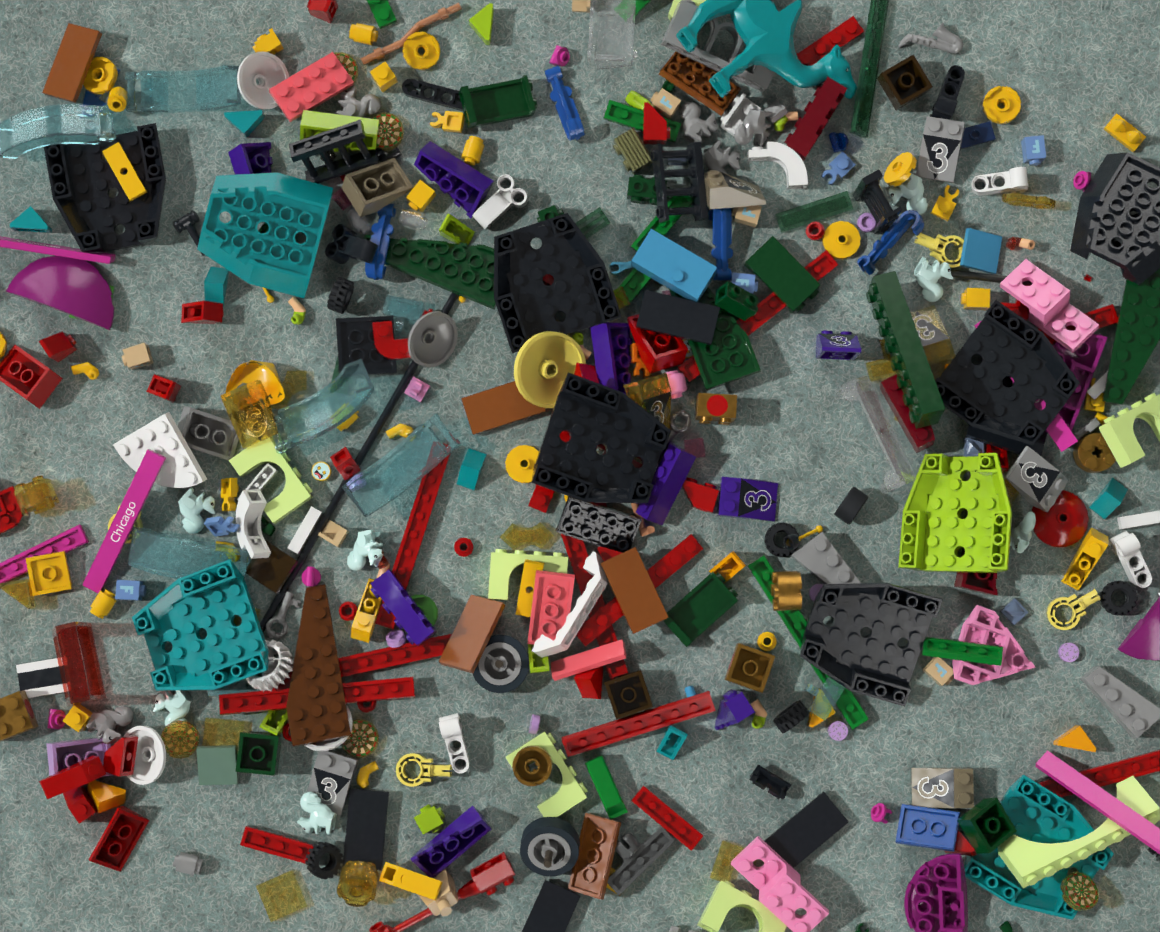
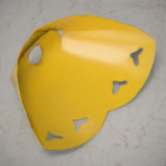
M250 360V362L240 364L231 375L226 386V395L232 399L234 393L231 392L235 391L240 384L249 383V393L253 397L248 396L247 404L262 401L270 394L273 398H268V405L277 404L285 398L275 365L269 362Z

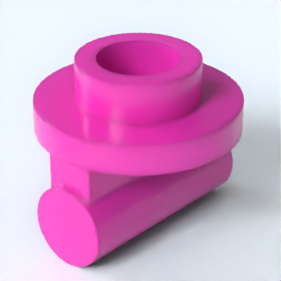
M556 45L549 63L554 66H565L570 59L568 49Z
M1079 171L1073 180L1074 187L1084 192L1091 181V172Z
M307 567L302 573V582L308 587L317 586L321 581V574L315 567Z
M49 709L47 728H63L65 725L63 719L66 717L64 711Z

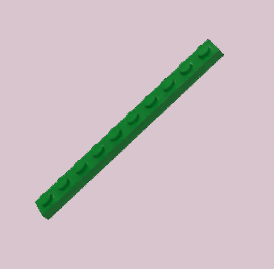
M762 556L749 564L748 568L773 606L774 596H771V584H774L772 583V572L774 570L765 556ZM799 610L776 611L801 649L803 634L807 624ZM810 664L852 730L869 720L851 691Z

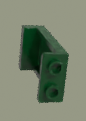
M523 75L520 79L469 88L468 86L461 87L459 96L467 128L533 116L537 109L536 98L532 97L533 85L531 80H528L527 75Z
M774 236L745 261L744 266L748 270L751 269L790 309L789 312L791 314L795 310L798 313L806 305L804 303L805 300L808 298L812 300L819 293L817 289L820 287V284Z
M714 572L710 573L667 612L669 618L663 620L686 647L739 601L736 598L738 593L732 587L728 589L724 585L726 580L719 572L716 574Z

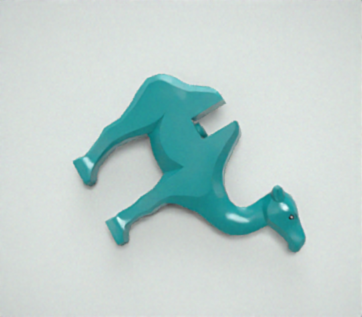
M706 0L697 7L689 24L680 29L676 34V37L686 51L691 53L697 47V35L701 28L707 22L717 17L730 14L736 31L746 44V47L729 65L722 68L709 79L710 84L721 98L726 96L731 90L730 79L743 73L752 65L764 66L800 88L815 87L825 82L827 77L847 88L844 95L847 99H851L857 90L850 65L841 54L839 45H835L830 53L814 65L806 66L799 61L794 48L793 35L803 8L801 0L794 1L781 11L777 10L775 3L771 0Z

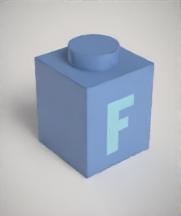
M1044 135L1024 137L1021 141L1023 162L1029 163L1030 166L1040 165L1046 158Z
M732 273L731 282L751 294L757 292L758 280H755L754 274Z
M117 580L115 599L142 601V597L146 595V585H143L144 581Z

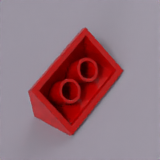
M125 806L118 807L88 860L121 872L149 820Z

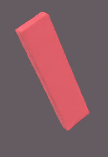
M618 640L551 662L552 678L554 681L626 659L625 643L623 640Z

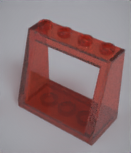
M71 622L55 626L52 630L67 707L105 699L106 693L91 623Z

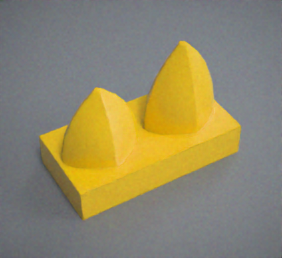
M1117 113L1104 128L1106 132L1132 152L1146 138L1144 134Z

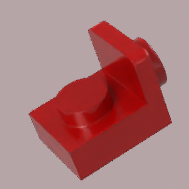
M344 447L330 457L344 480L349 479L360 471L359 466L347 447Z

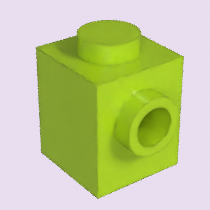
M428 804L419 809L421 813L416 815L414 819L423 835L429 831L433 834L442 829L441 824L445 822L443 818L446 816L441 807L437 808L436 805L431 807Z

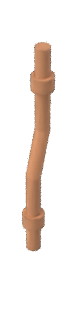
M459 2L446 9L443 7L437 10V13L418 21L400 40L383 48L374 49L373 53L360 58L363 65L376 59L385 58L384 55L403 47L406 39L413 33L419 32L421 28L440 19L443 21L449 18V15L462 10Z

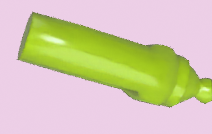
M631 90L625 98L629 105L644 111V102H648L651 105L649 100L636 91Z

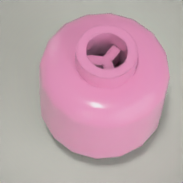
M678 370L664 373V377L660 380L663 394L671 392L670 396L672 399L683 397L682 393L688 389L685 375L679 373Z

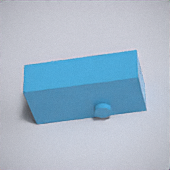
M653 229L649 231L631 260V267L682 297L695 302L700 301L717 273L715 265Z

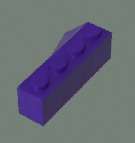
M431 141L419 151L414 163L429 180L435 181L440 186V190L444 194L448 193L455 200L454 203L458 207L461 206L467 212L466 215L470 219L487 196L494 182Z
M271 142L242 143L229 151L235 175L272 173L271 165L273 164V159L270 157L269 152Z
M606 322L590 327L599 384L623 392L630 398L631 374L628 372V368L631 364L629 347L632 344V338H630L629 324Z
M670 442L654 474L651 483L654 486L648 503H640L635 513L648 521L663 525L696 456Z
M387 570L370 583L373 587L370 589L376 598L381 597L384 601L382 606L388 614L393 613L396 617L394 622L400 629H405L408 633L405 636L412 645L415 643L419 646L437 632L391 570Z
M731 689L722 695L723 699L720 700L715 729L719 730L725 726L728 727L729 725L739 723L755 712L743 692Z
M472 805L411 857V861L428 877L435 878L492 828L482 814Z

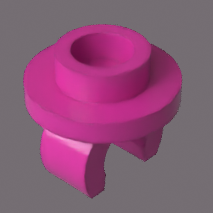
M877 803L871 809V818L875 822L887 824L888 821L884 817L886 813L892 814V811L886 808L884 804Z

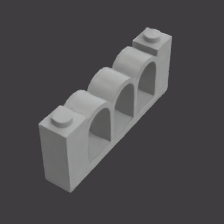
M681 0L675 9L661 45L719 72L736 58L739 48L744 41L736 31L734 23L725 22L718 25V20L715 18L707 22L710 26V35L704 49L696 47L691 53L687 52L676 37V34L680 29L689 24L698 6L691 0ZM719 30L728 31L734 39L733 48L727 61L709 53ZM753 65L751 72L745 70L743 73L732 78L763 92L768 88L774 72L764 66Z

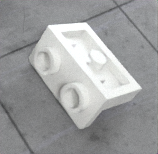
M744 93L740 97L736 96L731 104L733 108L730 112L726 111L720 119L722 121L721 128L733 136L736 128L743 123L750 109L761 110L759 106L747 99Z

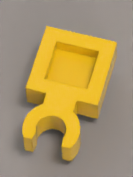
M445 111L444 116H441L438 112L432 113L433 117L438 118L437 122H430L433 128L442 126L443 131L462 133L465 118L463 112Z
M949 185L944 189L945 197L939 195L931 211V214L945 221L949 220L957 204L952 199H955L959 194L958 189L955 191V194H949Z
M1096 378L1091 379V387L1095 384ZM1086 392L1083 410L1103 413L1105 402L1102 401L1104 393L1093 399Z
M238 478L221 479V498H224L222 511H236L234 500L239 491Z

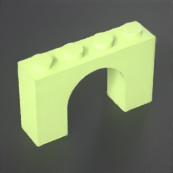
M1154 392L1144 398L1145 402L1140 400L1132 404L1131 410L1127 407L1117 412L1118 417L1115 418L1112 415L1103 420L1105 424L1098 427L1120 468L1145 456L1134 435L1133 423L1135 418L1146 421L1160 442V394L1156 396Z
M265 434L262 440L258 439L231 458L229 462L241 477L246 476L255 468L265 463H274L282 468L286 477L285 487L280 495L267 503L264 508L272 523L276 524L313 498L310 494L313 490L307 482L303 484L300 480L302 475L296 467L292 468L288 462L291 459L285 451L281 453L278 449L280 444L274 436L270 437L268 434Z
M496 549L495 552H491L488 599L508 600L511 573L517 566L524 564L525 559L544 563V571L567 574L568 557H564L565 553L553 552V556H545V552L534 551V555H528L523 550H515V554L507 553L505 549Z
M544 731L505 758L512 767L516 754L524 747L539 746L548 752L552 762L561 771L562 785L558 792L537 805L543 817L557 818L586 799L587 795L585 793L588 790L583 782L578 783L575 776H577V773L572 765L568 767L564 760L567 758L561 749L557 750L554 746L556 740L552 734H547Z
M726 880L724 882L720 881L717 884L697 924L709 932H718L729 910L735 907H743L750 910L756 916L759 923V932H784L787 927L759 900L757 901L752 898V894L745 890L739 891L734 888L735 885Z

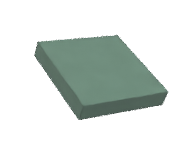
M236 745L197 746L199 785H232L239 783L238 772H235L237 763Z

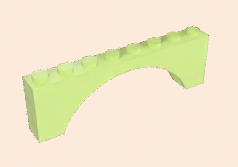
M1134 776L1116 784L1118 800L1153 824L1160 820L1159 806ZM1107 818L1100 827L1088 835L1064 843H1037L1012 835L998 846V854L1020 885L1025 888L1036 884L1045 877L1054 875L1055 872L1063 868L1070 867L1079 860L1088 858L1097 851L1104 850L1115 842L1122 841L1131 834Z

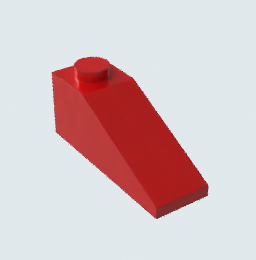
M92 755L40 780L39 783L46 798L50 799L106 775L99 756Z

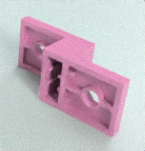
M1027 259L1000 283V288L1029 308V321L1072 353L1099 329L1098 323L1069 303V289ZM1030 281L1033 284L1031 286H1024L1022 283ZM1069 325H1073L1076 327V329L1074 331H1069L1066 329V327Z
M759 836L731 861V865L759 890V901L793 932H810L829 914V910L801 885L800 874ZM756 859H760L764 862V865L756 867L753 862ZM803 908L806 910V914L800 916L795 911Z

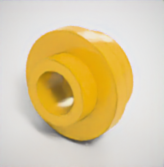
M763 632L759 635L757 644L763 651H771L775 648L777 639L771 632ZM765 638H769L771 640V643L769 645L764 644Z

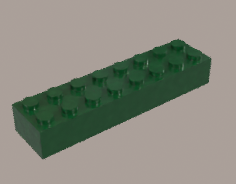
M895 271L873 276L866 297L868 303L872 304L873 317L878 321L879 334L885 340V351L887 354H890L891 368L893 371H896L897 385L899 388H902L904 394V404L910 410V421L915 424L916 429L938 424L944 413L945 406Z

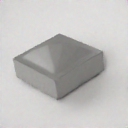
M778 101L764 109V111L772 112L770 116L766 117L772 123H775L788 113L786 107Z

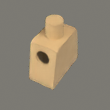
M444 869L434 878L443 882L437 900L419 895L434 916L439 914L442 916L450 915L452 912L451 907L458 902L454 879Z

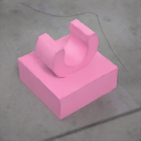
M413 376L404 394L421 403L430 385Z

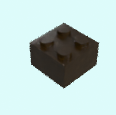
M914 54L885 70L877 78L896 111L928 93L933 87Z
M641 670L604 682L616 720L653 708Z

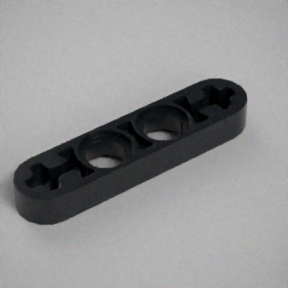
M407 79L402 84L403 93L407 97L463 111L461 102L457 101V105H454L456 95H459L457 90L415 79ZM410 84H413L414 88L419 89V86H422L420 89V95H417V90H411V92H408L406 86H410ZM427 88L434 90V95L430 98L424 96V91ZM450 93L452 100L444 102L442 100L443 94Z

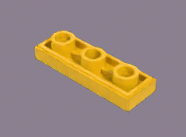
M119 142L102 151L130 201L147 193ZM128 170L127 174L123 175V172Z
M525 559L515 615L531 617L536 570L543 571L544 563Z

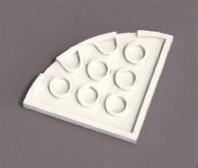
M170 412L163 414L113 444L122 459L136 472L148 449L166 457L154 482L156 484L171 488H185L207 480Z

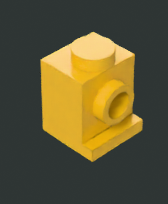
M272 28L269 29L270 34L261 35L254 42L255 46L252 48L255 53L269 52L274 55L284 49Z

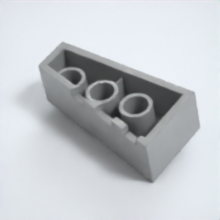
M823 532L816 535L790 555L792 559L797 561L824 584L861 583Z
M1093 666L1080 678L1131 738H1138L1160 719L1159 707L1100 666Z

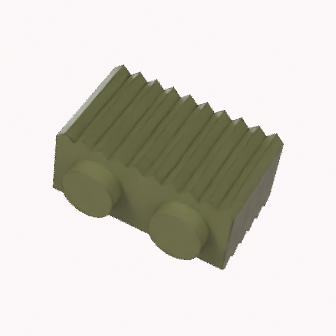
M634 128L614 139L615 145H613V149L618 156L622 155L624 159L622 163L628 172L631 170L632 174H635L653 163L648 150Z

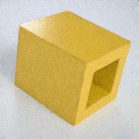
M386 61L370 71L372 79L382 93L398 83L395 74Z
M419 180L406 197L409 202L407 205L414 211L420 210L423 212L436 196V193L427 184Z
M965 289L964 293H961V304H964V309L988 310L990 308V289Z
M81 704L73 705L63 719V722L77 732H82L86 730V725L93 713Z

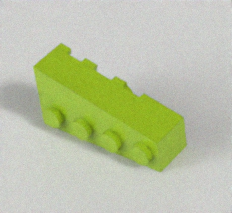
M303 110L300 124V140L361 119L365 132L363 141L368 150L376 149L379 120ZM355 142L345 145L351 151L359 150Z

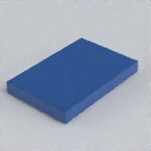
M902 804L895 842L896 844L955 852L959 828L957 820L961 814L956 811Z

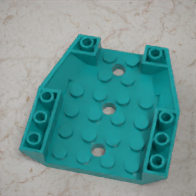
M281 173L218 175L210 195L197 250L249 284L305 298L333 188ZM222 212L230 213L231 220L228 223L220 221L219 217ZM259 223H267L269 230L266 233H260L257 229ZM299 232L306 235V241L302 244L297 243L295 240V235Z
M231 559L177 579L132 617L137 635H144L155 667V671L150 672L156 691L216 690L268 670L269 650L245 579ZM236 615H239L242 619V623L239 626H236L233 621ZM202 628L207 631L205 639H201L199 636V631ZM168 641L172 644L170 652L165 650V643Z
M1024 774L1009 787L1000 801L1017 830L1013 835L1029 841L1049 844L1064 843L1079 839L1094 831L1074 805ZM1107 846L1104 850L1097 851L1088 858L1079 860L1070 867L1063 868L1055 872L1054 875L1045 877L1036 884L1023 888L999 856L997 847L991 853H976L974 856H967L964 864L965 877L1012 906L1073 920L1081 907L1079 898L1081 897V892L1079 889H1087L1084 885L1087 877L1092 881L1099 868L1105 869L1114 853ZM1072 867L1077 868V875L1074 878L1076 882H1079L1075 885V890H1073V887L1068 886V882L1073 886L1075 884L1067 874L1068 870ZM1078 874L1084 875L1082 876V883H1080L1081 881H1079L1078 876L1081 875ZM1066 891H1075L1076 894L1080 893L1077 904L1072 901L1077 895L1075 893L1068 895Z

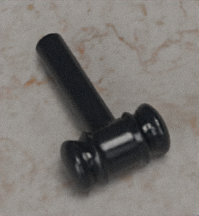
M192 210L190 213L177 219V221H174L173 226L179 233L187 229L198 248L200 236L193 225L200 220L197 213Z

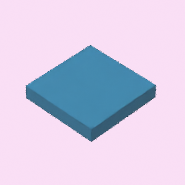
M967 228L960 266L989 274H996L1002 237Z

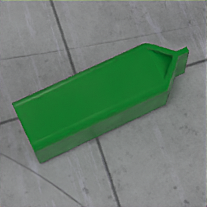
M603 755L585 762L609 819L612 820L628 813Z

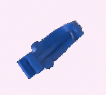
M559 66L545 70L548 83L551 82L553 91L550 93V99L557 102L555 107L569 141L579 140L580 137L585 136V131L574 100L570 98L572 90L570 87L564 86Z
M388 204L378 210V223L373 224L371 227L374 234L371 236L370 241L377 244L378 249L372 263L365 262V272L368 278L374 280L384 279L386 266L384 264L390 243L389 235H392L394 232V228L390 224L391 217H395L396 214L394 204Z
M731 208L709 209V220L713 221V245L716 247L711 251V256L716 259L717 273L713 280H731L732 272L728 268V259L733 256V250L729 248L732 244Z
M914 210L903 212L882 235L881 241H875L873 250L868 256H861L858 259L857 264L863 272L866 270L868 275L874 273L875 263L880 258L883 259L887 256L888 249H891L911 225L913 233L918 236L924 228L922 216Z

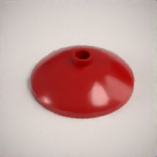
M1062 490L1048 512L1034 506L1032 508V512L1036 516L1033 531L1043 543L1049 546L1067 547L1073 545L1083 537L1087 530L1089 517L1086 506L1078 496L1069 491ZM1061 514L1065 516V521L1060 520Z

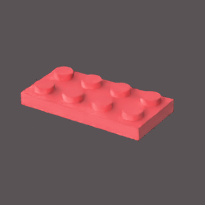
M331 52L269 89V93L289 122H292L302 116L303 110L310 111L354 85V81L335 54Z
M536 570L527 644L534 645L535 641L542 634L553 641L555 640L557 632L563 627L571 611L574 574Z

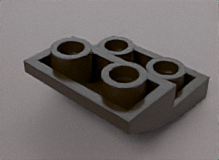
M265 540L271 551L269 558L252 559L244 572L278 594L299 561Z

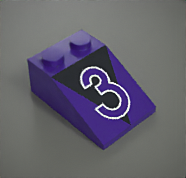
M826 330L821 331L817 335L816 359L855 360L861 353L857 335H852V332L842 331L840 334H833V331Z
M722 476L720 479L717 516L775 522L778 483Z

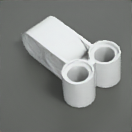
M1016 167L1006 172L976 176L972 180V192L978 196L1005 192L1016 193V191H1020V193L1026 192L1029 187L1026 167ZM1002 179L1005 184L1002 187H997L994 181ZM977 182H983L986 186L985 188L978 190L976 189L975 184Z
M505 174L498 178L497 186L499 190L472 215L485 230L491 226L490 224L493 225L512 206L522 208L528 202L527 193L523 189H514L515 183L510 175ZM504 180L511 182V186L507 189L501 187V183ZM515 195H524V200L519 203L515 202Z
M1124 531L1109 539V546L1112 545V551L1118 556L1129 581L1141 588L1148 587L1152 582V576L1139 550L1141 546L1137 537L1133 533L1129 534L1127 531ZM1135 557V563L1130 565V559ZM1143 574V580L1138 582V576Z
M459 714L439 718V727L442 738L446 743L452 768L456 773H464L469 768V756L462 734ZM457 740L461 743V746L453 748L450 743ZM458 759H464L466 764L460 767L455 762Z

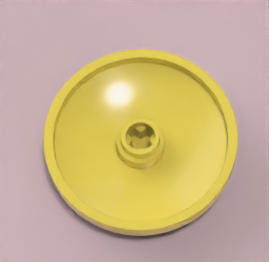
M555 331L541 332L529 338L520 348L514 364V379L521 395L533 405L543 408H554L557 396L568 372L571 374L575 373L576 363L586 364L581 347L570 336Z

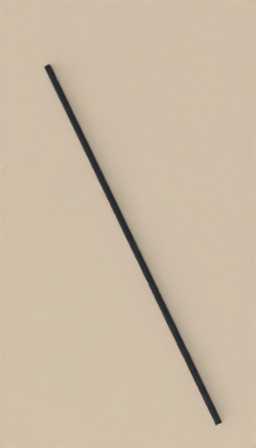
M451 293L441 312L448 315L459 295ZM412 360L355 458V462L359 467L419 364L414 362V360ZM355 475L347 480L343 479L297 558L299 562L279 593L275 596L260 622L262 632L265 631L266 623L275 614L286 592L319 538V532L323 531L347 489V484L352 481Z

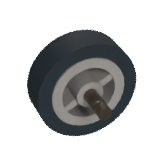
M493 635L490 637L472 674L477 683L490 692L506 693L512 691L523 683L528 674V653L525 647L515 638L507 635Z
M556 817L536 819L523 831L520 845L522 861L531 871L539 875H562L571 870L578 860L579 835L575 828L563 819Z

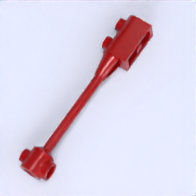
M505 852L470 870L472 879L458 890V900L485 892L487 895H491L497 891V885L503 883L507 886L513 883V876L516 873ZM427 908L395 927L378 922L371 926L369 931L402 932L433 915V913Z

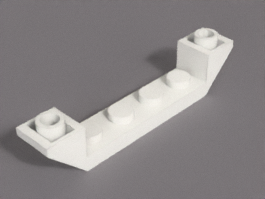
M592 552L585 560L583 568L593 575V578L589 580L586 590L577 599L576 606L568 614L566 622L557 632L555 640L553 641L542 634L535 641L532 651L541 658L569 648L607 586V578L600 565L603 559L597 553Z

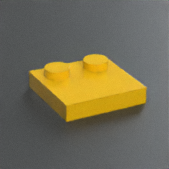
M65 551L25 558L33 596L72 589Z

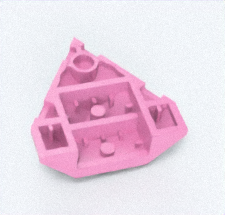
M976 605L963 623L958 641L1003 647L1002 663L999 666L952 660L954 679L969 685H976L1036 668L1032 661H1029L1025 656L1024 650L1008 628L1004 627L997 613Z

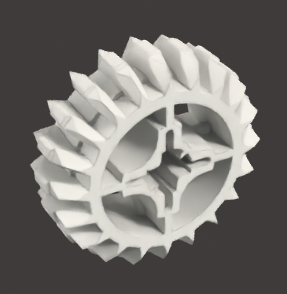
M273 639L271 641L265 640L269 650L268 670L261 672L262 677H258V674L246 678L247 683L254 689H259L263 692L265 690L271 691L273 687L278 689V685L280 683L284 684L283 680L290 678L288 673L293 671L291 668L294 664L293 656L289 648L282 642H277ZM274 654H278L279 658H275Z

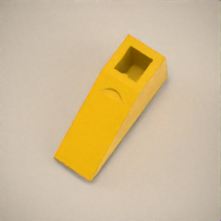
M1091 527L1061 582L1079 591L1109 545L1108 536Z
M370 578L368 579L351 627V638L367 643L370 642L382 603L381 597L376 598L370 590L373 588L370 583L374 581Z
M385 862L379 879L381 882L435 901L443 883L442 881Z

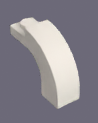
M767 142L766 149H763V147H753L752 150L748 151V161H773L778 163L786 173L787 189L807 188L808 177L804 162L790 147L778 142Z
M260 489L243 490L236 509V524L240 525L236 531L241 549L247 550L251 559L269 558L271 554L261 531V517L267 502Z

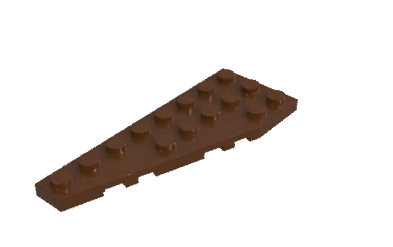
M325 584L307 587L305 591L286 707L293 747L352 736Z

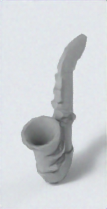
M942 23L932 34L937 39L927 38L919 34H907L901 40L898 47L913 42L950 54H956L963 49V42L958 35L948 31L944 23Z

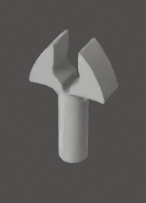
M1095 417L1075 433L1074 436L1079 441L1099 426L1100 422Z

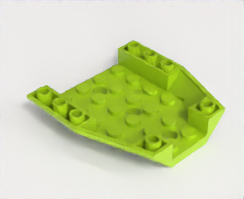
M978 453V456L948 457L944 454L924 455L903 509L898 568L926 572L999 573L1008 570L1012 509L998 453ZM970 471V473H971L970 479L967 480V481H964V479H963L964 474H965L966 472ZM964 509H967V517L965 519H961V512ZM963 547L965 554L959 558L958 550Z

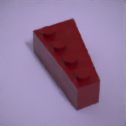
M827 77L822 87L818 86L814 93L815 99L813 102L809 101L804 109L806 114L803 119L799 117L794 125L796 128L793 134L789 133L784 142L803 161L808 156L847 90L846 87Z
M897 374L883 380L880 383V390L916 454L933 446L935 436L932 425L916 429L915 424L911 423L909 418L910 410L904 404L902 388H899L897 385Z
M962 548L961 557L965 554L964 548ZM957 572L954 587L998 596V590L996 589L997 573Z

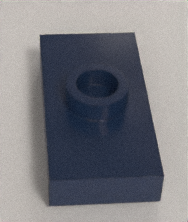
M991 121L965 128L961 149L994 141L996 138Z

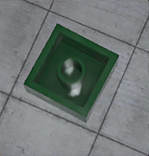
M240 732L235 772L277 775L282 735Z
M984 798L957 820L977 854L991 853L1017 832L998 798Z

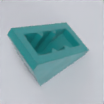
M262 110L224 112L227 121L245 137H248L265 119V114Z
M31 206L10 223V228L14 231L52 233V228Z
M210 267L204 281L205 301L223 303L224 307L229 270L226 268Z
M468 448L461 464L456 484L475 490L487 454Z
M1112 478L1089 508L1103 519H1106L1122 503L1128 489Z
M669 725L656 752L674 760L688 734Z

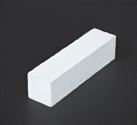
M267 463L245 490L260 489L262 492L278 470Z
M311 506L290 542L288 549L300 554L323 514L321 511Z
M1160 510L1118 517L1119 530L1160 523Z

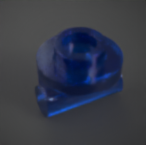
M832 132L828 135L834 153L847 149L849 140L845 133Z

